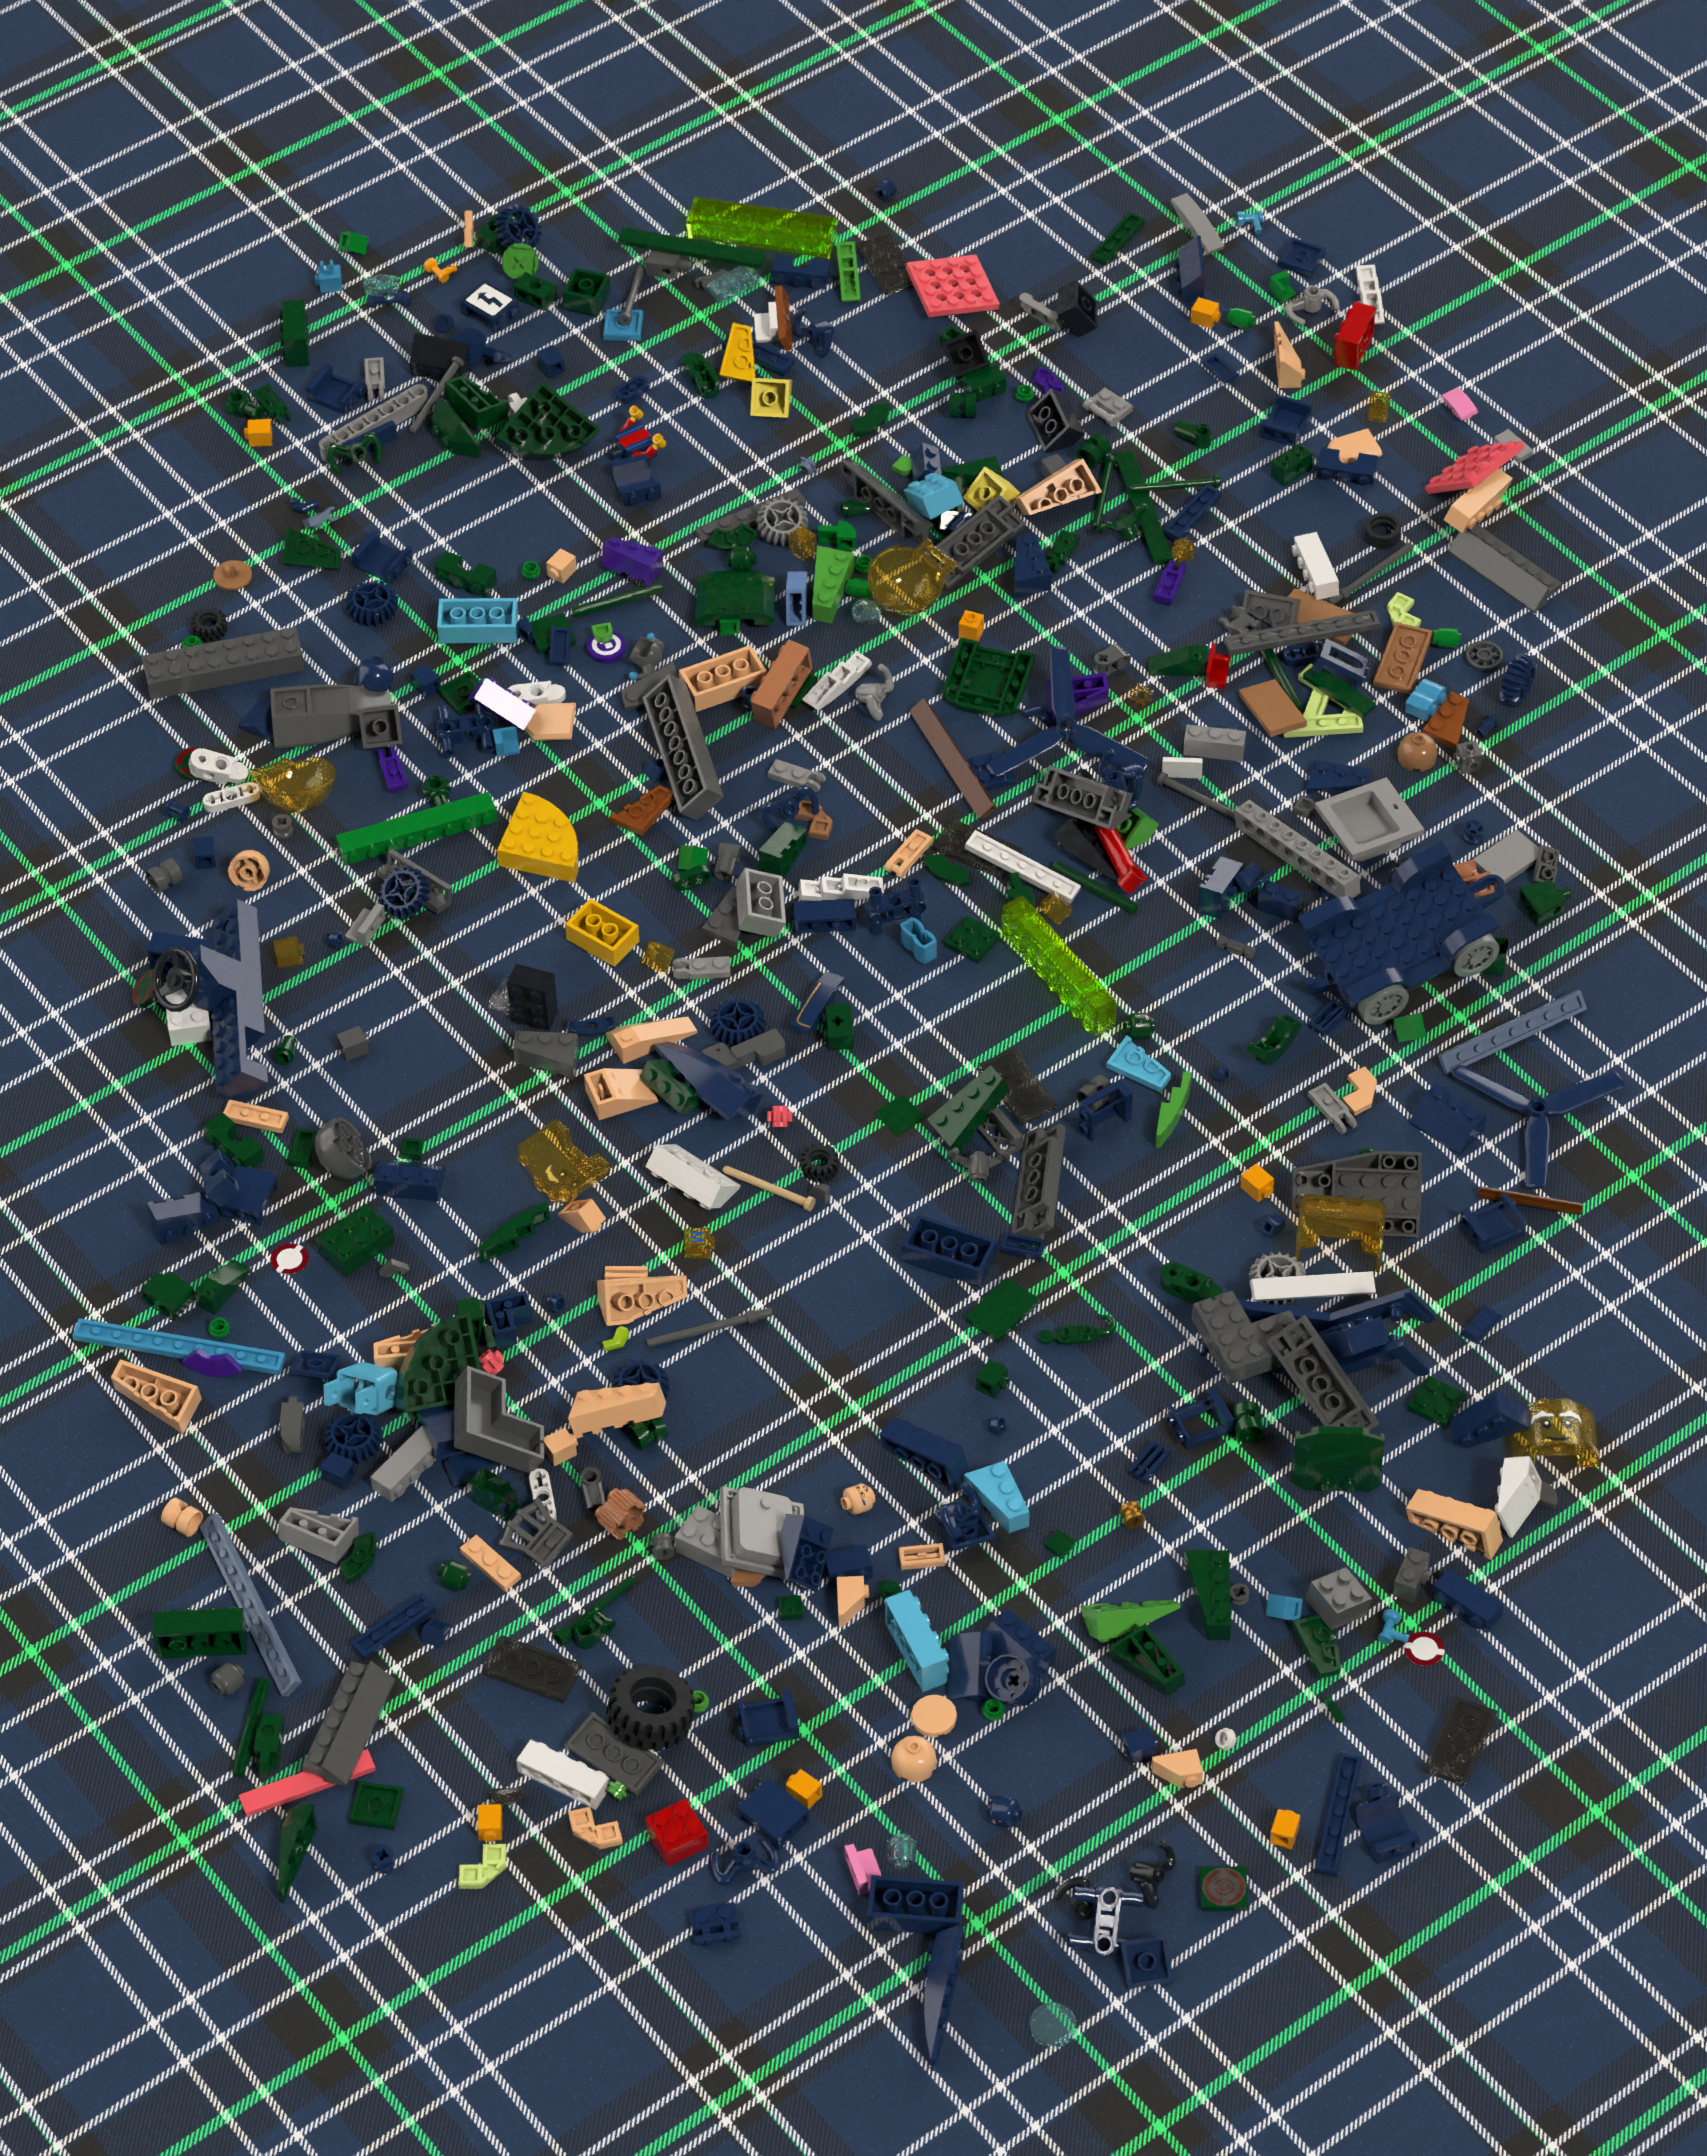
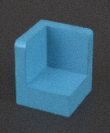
M516 726L493 729L497 757L520 753Z
M1269 1594L1266 1616L1299 1620L1303 1599Z

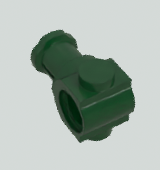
M238 388L228 394L225 410L230 415L236 417L248 415L252 417V420H259L263 417L264 407L253 404L250 395L245 390Z
M434 775L424 780L425 786H421L424 798L427 797L428 801L435 804V806L449 803L448 791H451L448 779L445 780L443 775Z

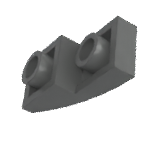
M1544 845L1539 846L1534 871L1535 882L1552 881L1555 884L1560 850Z

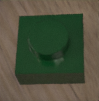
M801 1595L779 1597L781 1621L804 1619Z

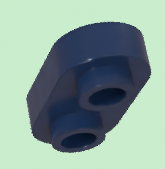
M635 376L623 383L615 391L617 401L629 403L649 390V380L644 376Z

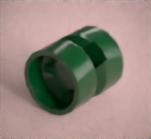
M950 393V417H961L962 414L965 417H976V393H966L964 396L961 393ZM959 403H964V407H959Z
M1094 433L1077 450V459H1084L1088 468L1093 469L1111 451V444L1104 435Z
M1251 1401L1235 1405L1232 1409V1416L1234 1418L1237 1439L1246 1443L1261 1439L1264 1435V1427L1259 1405Z
M661 1417L633 1423L628 1426L630 1438L640 1451L650 1447L652 1441L657 1443L668 1437L667 1428Z

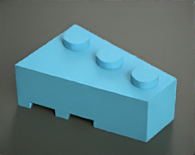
M1005 1461L964 1474V1482L972 1487L979 1499L980 1505L984 1506L1008 1533L1029 1527V1510Z

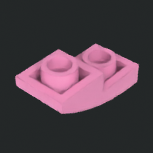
M1459 387L1442 395L1443 401L1452 408L1453 414L1461 421L1467 420L1472 415L1478 413L1473 402Z

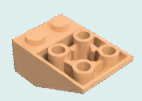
M603 1068L584 1074L585 1090L599 1120L658 1102L653 1089L639 1078L643 1071L642 1069Z

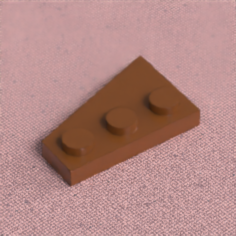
M1451 692L1425 725L1422 733L1456 750L1466 717L1469 699Z
M659 785L642 795L638 802L633 805H626L623 807L624 810L618 814L613 813L610 815L609 820L611 823L643 836L675 800L672 790Z

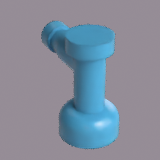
M1241 211L1236 212L1235 220L1237 227L1243 226L1245 222H1252L1255 233H1262L1260 223H1263L1262 212L1244 215Z
M1384 1610L1383 1620L1385 1625L1382 1633L1378 1636V1640L1381 1643L1390 1644L1392 1639L1403 1641V1643L1408 1642L1410 1635H1404L1392 1630L1393 1626L1398 1624L1401 1619V1614L1396 1610Z

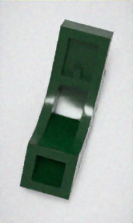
M1287 1014L1277 1016L1269 1032L1261 1040L1249 1043L1246 1051L1252 1053L1255 1059L1270 1065L1286 1052L1303 1023Z

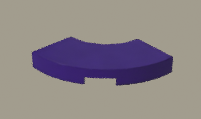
M1038 367L1033 377V384L1039 386L1044 391V394L1051 388L1064 394L1063 384L1057 379V376L1045 368Z
M200 1348L185 1356L182 1361L192 1370L211 1377L232 1376L241 1372L243 1368L229 1353L211 1355L205 1353Z

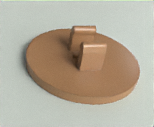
M226 561L215 569L213 574L214 582L222 589L238 590L249 584L252 579V571L249 565L242 561Z

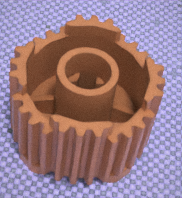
M615 1488L609 1493L604 1506H600L595 1511V1516L607 1531L616 1539L622 1540L625 1537V1533H628L629 1530H638V1527L644 1522L642 1513H644L647 1506L628 1489H621L619 1491Z

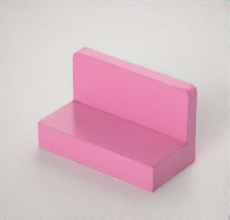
M854 1844L845 1846V1858L859 1896L870 1893L871 1875L882 1876L872 1849L869 1848L857 1852Z

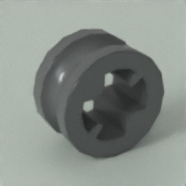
M1241 1583L1232 1585L1230 1588V1602L1236 1606L1245 1605L1249 1600V1588ZM1239 1592L1243 1593V1595L1236 1597V1594H1239Z

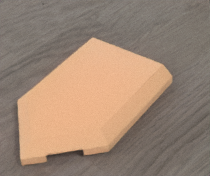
M1369 429L1331 439L1327 447L1340 450V461L1347 465L1355 463L1359 453L1378 455V457L1382 456L1381 448Z
M576 703L538 704L533 708L536 711L524 730L534 741L571 740Z

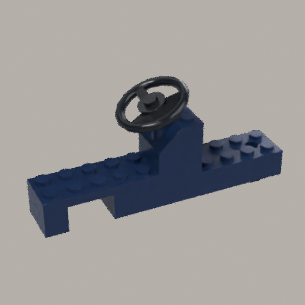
M237 899L213 921L215 951L199 945L191 953L182 947H172L166 950L156 961L153 971V988L161 1006L170 1012H181L193 1003L195 1006L212 1013L216 1094L234 1101L246 1103L268 1083L267 1066L248 1059L246 1051L265 1035L259 947L260 934L257 907ZM172 956L173 968L167 974V984L162 987L161 973L163 966L168 958ZM180 990H183L187 995L184 1002L180 1004H172L165 997Z

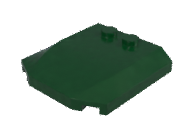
M756 570L714 571L697 577L696 626H716L715 620L754 619V625H774V576Z
M960 637L941 691V697L959 710L991 717L1017 714L1036 660V654L1017 650L1015 654L980 646L979 641Z
M1335 1426L1313 1427L1311 1432L1300 1435V1431H1297L1295 1434L1292 1483L1302 1490L1370 1492L1381 1483L1385 1434L1380 1433V1436L1370 1434L1369 1429L1364 1427Z

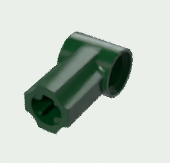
M1180 419L1176 423L1174 435L1195 442V446L1199 449H1206L1211 446V427L1209 425H1195Z

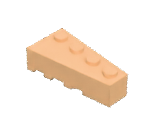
M1076 459L1017 496L1014 500L1023 515H1032L1102 491L1084 459Z
M1498 468L1480 484L1470 488L1467 493H1464L1455 501L1446 514L1444 521L1461 533L1468 528L1472 529L1476 522L1480 523L1494 509L1498 510L1503 503L1501 499L1513 478Z
M121 1359L111 1376L117 1391L181 1434H184L202 1399L198 1386Z
M659 1383L583 1390L577 1392L568 1420L574 1436L578 1439L583 1437V1433L592 1431L593 1434L601 1433L602 1428L614 1425L616 1429L623 1427L628 1421L633 1420L634 1423L662 1417L666 1401Z
M1421 1489L1416 1491L1406 1507L1409 1522L1434 1534L1439 1531L1447 1540L1453 1543L1455 1540L1466 1544V1549L1472 1552L1477 1549L1485 1553L1484 1557L1491 1560L1503 1542L1497 1513L1490 1509H1483L1470 1503L1460 1502L1451 1497L1440 1496L1431 1491Z

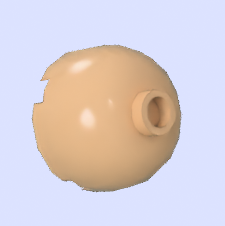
M244 850L238 853L232 859L228 868L229 878L233 884L246 887L243 889L246 891H256L262 888L268 880L270 872L269 863L265 856L255 850Z
M907 1736L894 1746L891 1756L892 1769L899 1778L908 1779V1782H922L932 1775V1771L936 1768L937 1758L935 1749L923 1737Z

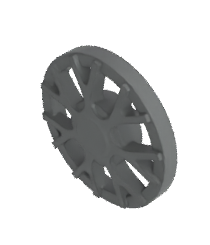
M1478 641L1468 647L1466 660L1475 669L1490 671L1502 663L1503 652L1493 642Z

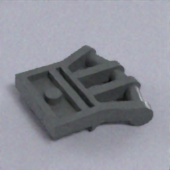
M538 1497L530 1505L523 1509H518L512 1521L509 1520L505 1524L506 1529L502 1540H499L498 1547L504 1550L524 1553L528 1558H531L544 1569H547L574 1535L550 1517ZM539 1510L546 1521L544 1526L532 1518L530 1514ZM522 1521H525L539 1532L533 1537L520 1528L519 1525ZM513 1533L526 1540L528 1545L511 1542Z

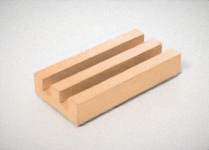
M605 1266V1280L648 1277V1266Z
M943 1543L899 1547L901 1570L945 1566ZM938 1551H939V1553L926 1554V1553H928V1552H938ZM908 1554H918V1555L904 1556V1555H908Z

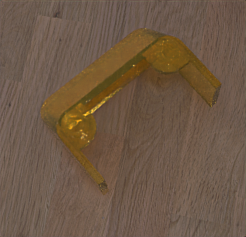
M1317 1194L1305 1195L1301 1199L1295 1251L1297 1262H1299L1300 1249L1315 1247L1319 1242V1236L1362 1240V1250L1369 1255H1377L1376 1272H1380L1386 1206L1377 1200Z

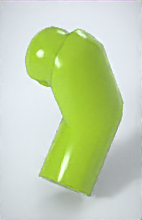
M620 1326L616 1329L613 1339L602 1341L604 1352L622 1348L629 1337V1330L624 1326Z

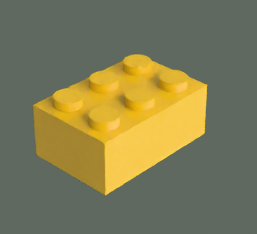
M591 898L565 923L567 940L614 967L640 941L639 926Z

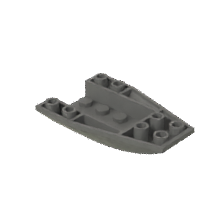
M307 684L272 687L270 689L275 749L313 746L361 733L358 708L391 704V694L388 691H374L364 686Z
M1379 1150L1293 1168L1292 1211L1377 1236L1419 1237L1422 1198V1152Z

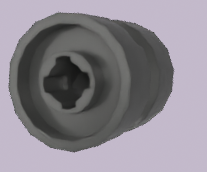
M172 858L161 862L160 867L155 866L145 872L150 886L157 894L167 890L169 884L174 886L183 881L182 872Z
M1097 1075L1076 1092L1077 1101L1080 1104L1082 1100L1112 1083L1105 1076ZM1113 1093L1088 1108L1094 1113L1103 1103H1106L1113 1097Z

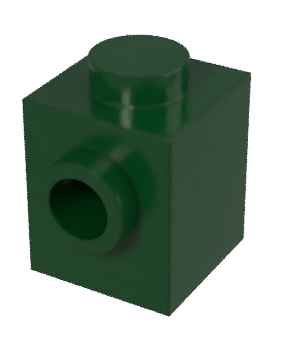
M989 1359L976 1377V1390L995 1399L1001 1389L1004 1390L1009 1383L1008 1368L1000 1362Z

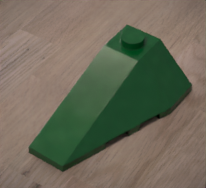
M313 1803L290 1808L287 1816H283L281 1820L277 1893L279 1902L283 1904L318 1828Z

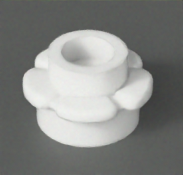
M1223 1728L1217 1732L1215 1741L1218 1747L1223 1750H1229L1234 1747L1236 1736L1232 1729Z

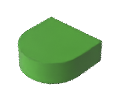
M902 455L892 465V470L904 476L912 474L911 458Z
M610 622L591 626L593 637L597 642L605 643L612 639L613 630Z

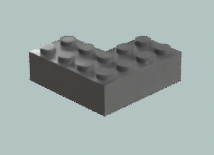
M1233 1290L1215 1296L1214 1301L1212 1298L1193 1303L1191 1317L1228 1385L1282 1367L1283 1365L1266 1341L1296 1321L1289 1310L1251 1323Z
M467 1366L455 1380L454 1447L527 1473L535 1471L544 1460V1444H542L544 1442V1426L506 1413V1379Z

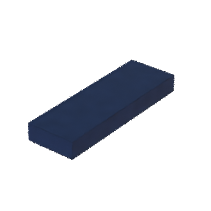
M393 420L368 431L374 432L377 435L381 445L397 438L396 424ZM366 433L344 442L343 446L361 441ZM372 442L368 446L367 452L375 448Z

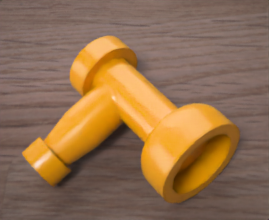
M429 258L423 265L424 270L428 273L433 272L441 283H445L449 279V274L457 271V267L454 264L441 270L438 268V262L434 258Z

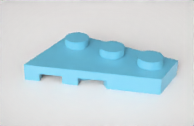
M1126 1035L1106 1063V1068L1160 1093L1171 1079V1073L1155 1059H1151L1146 1055L1145 1050L1140 1046L1137 1047L1128 1035Z

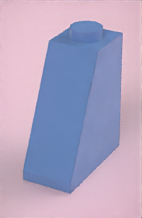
M788 572L786 584V626H806L807 572Z

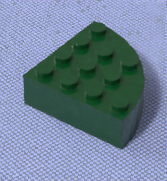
M541 381L492 443L502 450L521 458L553 460L579 451L597 436L601 428Z
M470 1312L447 1318L435 1324L423 1333L409 1349L397 1379V1415L454 1404L455 1380L467 1366L481 1370Z

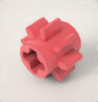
M772 1106V1111H767V1121H772V1127H788V1121H792V1111H788V1106Z
M490 1349L485 1351L479 1357L481 1371L496 1375L504 1367L502 1364V1359L504 1358L498 1350L492 1352Z

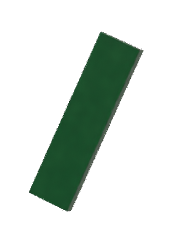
M1129 212L1091 254V260L1107 266L1145 224V218Z
M1313 666L1303 674L1304 680L1362 719L1376 708L1375 702L1324 668H1322L1319 675L1312 672Z

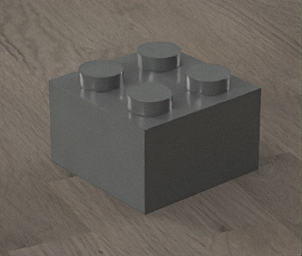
M398 703L358 708L363 749L403 744Z
M1347 1567L1312 1581L1305 1598L1330 1630L1366 1616L1372 1601L1371 1596Z

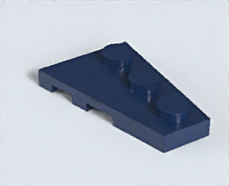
M1314 760L1306 787V794H1313V791L1319 790L1328 793L1333 789L1349 791L1371 782L1373 770Z

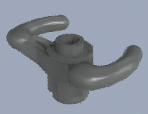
M958 1148L951 1149L947 1155L952 1163L962 1164L967 1167L970 1181L976 1183L986 1182L987 1177H989L990 1168L997 1164H1006L1010 1160L1009 1152L1002 1148L998 1151L1000 1156L990 1159L982 1151H975L968 1158L958 1155Z

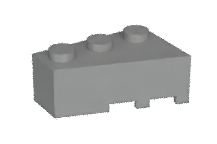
M290 1507L279 1521V1540L335 1564L352 1545L353 1539L359 1536L358 1517L344 1519L338 1518V1514H331V1516L318 1515L317 1511Z

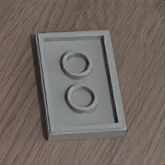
M1515 830L1473 860L1481 872L1489 871L1494 875H1498L1506 884L1536 863L1539 848L1520 831Z

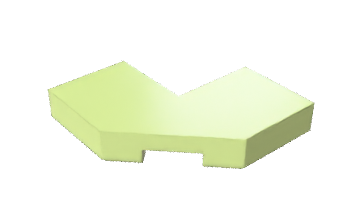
M1399 592L1387 604L1393 627L1395 622L1419 627L1421 619L1407 613L1414 605V599Z
M483 1844V1864L459 1865V1889H482L506 1869V1844Z

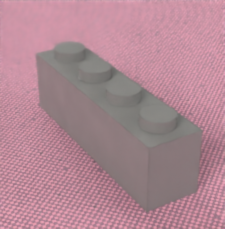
M423 1425L371 1476L372 1489L391 1502L397 1497L402 1496L406 1488L412 1482H416L420 1474L426 1468L431 1467L436 1459L433 1455L434 1443Z

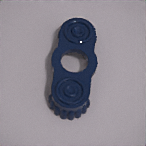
M387 290L384 292H373L368 295L367 305L371 308H375L376 304L403 303V306H408L412 303V298L407 291ZM386 295L394 296V298L390 300H387L384 297Z
M608 1014L606 1019L590 1018L583 1021H576L573 1017L567 1021L566 1025L569 1033H575L578 1036H595L614 1030L616 1019ZM593 1023L597 1025V1029L589 1031L586 1029V1026Z

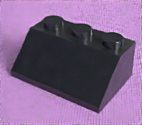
M415 333L409 361L411 375L441 381L452 365L451 359L453 356H457L465 364L462 368L457 369L451 379L459 376L467 379L471 371L469 343Z
M1052 388L1026 412L1042 449L1046 453L1072 447L1085 435L1067 396Z

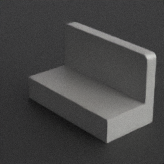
M376 903L372 910L364 908L346 933L345 939L366 947L385 920L384 905Z

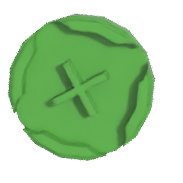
M515 243L509 246L502 257L504 271L515 280H518L524 272L532 275L535 274L539 265L535 249L524 243Z

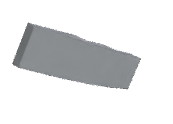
M1187 193L1170 200L1187 231L1190 230L1194 238L1201 236L1202 247L1207 255L1224 248L1222 240L1206 215Z

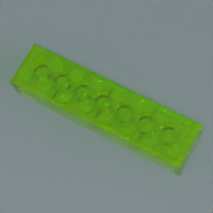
M695 196L686 220L688 238L830 259L838 236V217Z
M1022 895L1003 905L1001 916L1003 936L1013 943L1015 950L1021 952L1026 962L1035 968L1038 976L1047 982L1050 990L1055 991L1061 1002L1070 1008L1073 1016L1082 1022L1085 1030L1090 1031L1094 1037H1097L1114 1028L1116 1000L1028 900Z

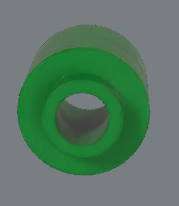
M1237 307L1230 309L1227 323H1231V326L1249 330L1250 327L1255 325L1256 316H1254V312Z
M859 578L848 579L846 594H849L851 597L870 600L871 596L875 595L876 586L873 585V581Z
M1434 629L1433 645H1438V647L1456 648L1457 644H1461V633H1458V629Z

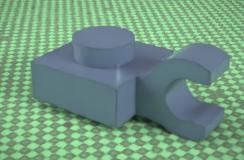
M334 506L328 507L323 512L303 520L305 528H318L323 525L322 521L324 520L336 521L339 516H330V511L335 509Z

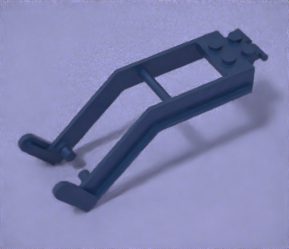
M1411 1288L1333 1313L1238 1300L1251 1323L1290 1310L1296 1320L1306 1315L1317 1332L1369 1315L1373 1319L1381 1316L1382 1320L1390 1317L1392 1321L1397 1322L1401 1320L1403 1313L1411 1311L1420 1321L1425 1323L1433 1322L1436 1316L1435 1311ZM1393 1334L1388 1336L1389 1342L1355 1355L1337 1359L1346 1375L1398 1359L1417 1376H1426L1430 1368L1404 1341L1402 1342L1397 1335ZM1203 1340L1200 1355L1205 1357L1210 1351ZM1284 1366L1267 1371L1269 1373L1289 1375Z

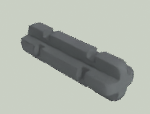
M1222 935L1217 940V946L1222 949L1226 947L1228 951L1241 956L1244 954V957L1253 959L1256 949L1249 945L1246 947V944L1233 939L1228 940V937Z

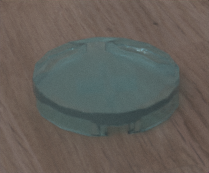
M375 275L363 281L364 292L374 296H381L383 292L392 294L400 288L399 279L392 275Z
M1052 2002L1036 2008L1031 2015L1029 2025L1031 2035L1037 2043L1044 2047L1056 2046L1057 2048L1066 2045L1075 2036L1077 2023L1075 2015L1068 2007Z

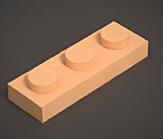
M234 1100L228 1101L223 1112L234 1123L281 1134L289 1119L288 1112Z
M477 1535L460 1547V1553L504 1592L521 1579V1574Z

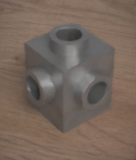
M1476 740L1457 744L1454 761L1458 765L1461 774L1481 771L1484 752L1482 748H1479Z

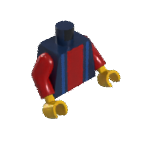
M633 405L629 410V413L632 415L631 418L626 420L621 430L615 436L616 447L609 449L613 460L621 456L625 459L645 453L648 454L650 460L657 457L658 447L664 448L666 446V441L663 440L661 434H655L652 438L639 421H635L643 417V411L638 410V407Z

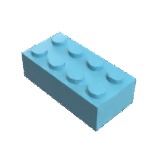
M517 598L439 599L437 624L439 643H517L519 615Z
M909 1589L885 1599V1620L922 1692L947 1683V1673H949L947 1661H949V1656L945 1648L941 1649L936 1631L932 1632L929 1627L930 1621L927 1614H922L919 1599L917 1596L913 1597Z

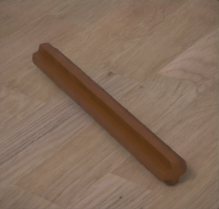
M1483 1186L1478 1191V1197L1483 1199L1500 1201L1501 1194L1506 1193L1518 1205L1581 1215L1583 1211V1204Z

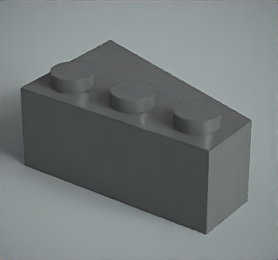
M535 1031L515 1032L513 1049L516 1063L537 1070L542 1068L550 1071V1074L556 1076L560 1074L567 1076L568 1080H575L579 1051L577 1034Z

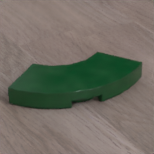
M890 403L871 404L870 410L866 415L853 419L854 436L861 437L871 434L879 426L885 424L890 413Z
M741 523L739 527L732 530L716 528L706 545L718 550L731 551L733 547H743L750 544L759 532L744 523Z
M944 854L924 856L925 866L934 877L944 880L949 885L970 886L967 866H957L950 863Z
M374 1532L354 1538L352 1553L347 1559L339 1562L346 1584L363 1576L373 1564L377 1552Z

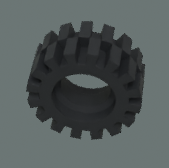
M206 607L207 610L201 608L200 613L196 611L195 616H192L193 635L199 637L202 642L205 640L206 643H209V640H212V642H216L215 639L221 640V636L225 637L228 630L224 612L222 613L220 609L216 610L215 607L210 610V607ZM208 623H214V624H215V625H213V626H211V627H205V626H203V625L208 624Z
M814 1143L812 1148L807 1146L806 1151L803 1150L801 1171L804 1177L807 1176L809 1181L813 1178L815 1183L818 1180L824 1183V1179L830 1181L831 1176L833 1178L836 1176V1172L838 1173L839 1157L834 1147L829 1149V1144H826L824 1147L822 1143H819V1146H816ZM815 1160H825L828 1162L823 1166L812 1164Z

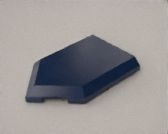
M464 1453L446 1457L443 1464L448 1472L453 1488L461 1486L464 1482L470 1481L482 1468L488 1470L492 1460L472 1453Z

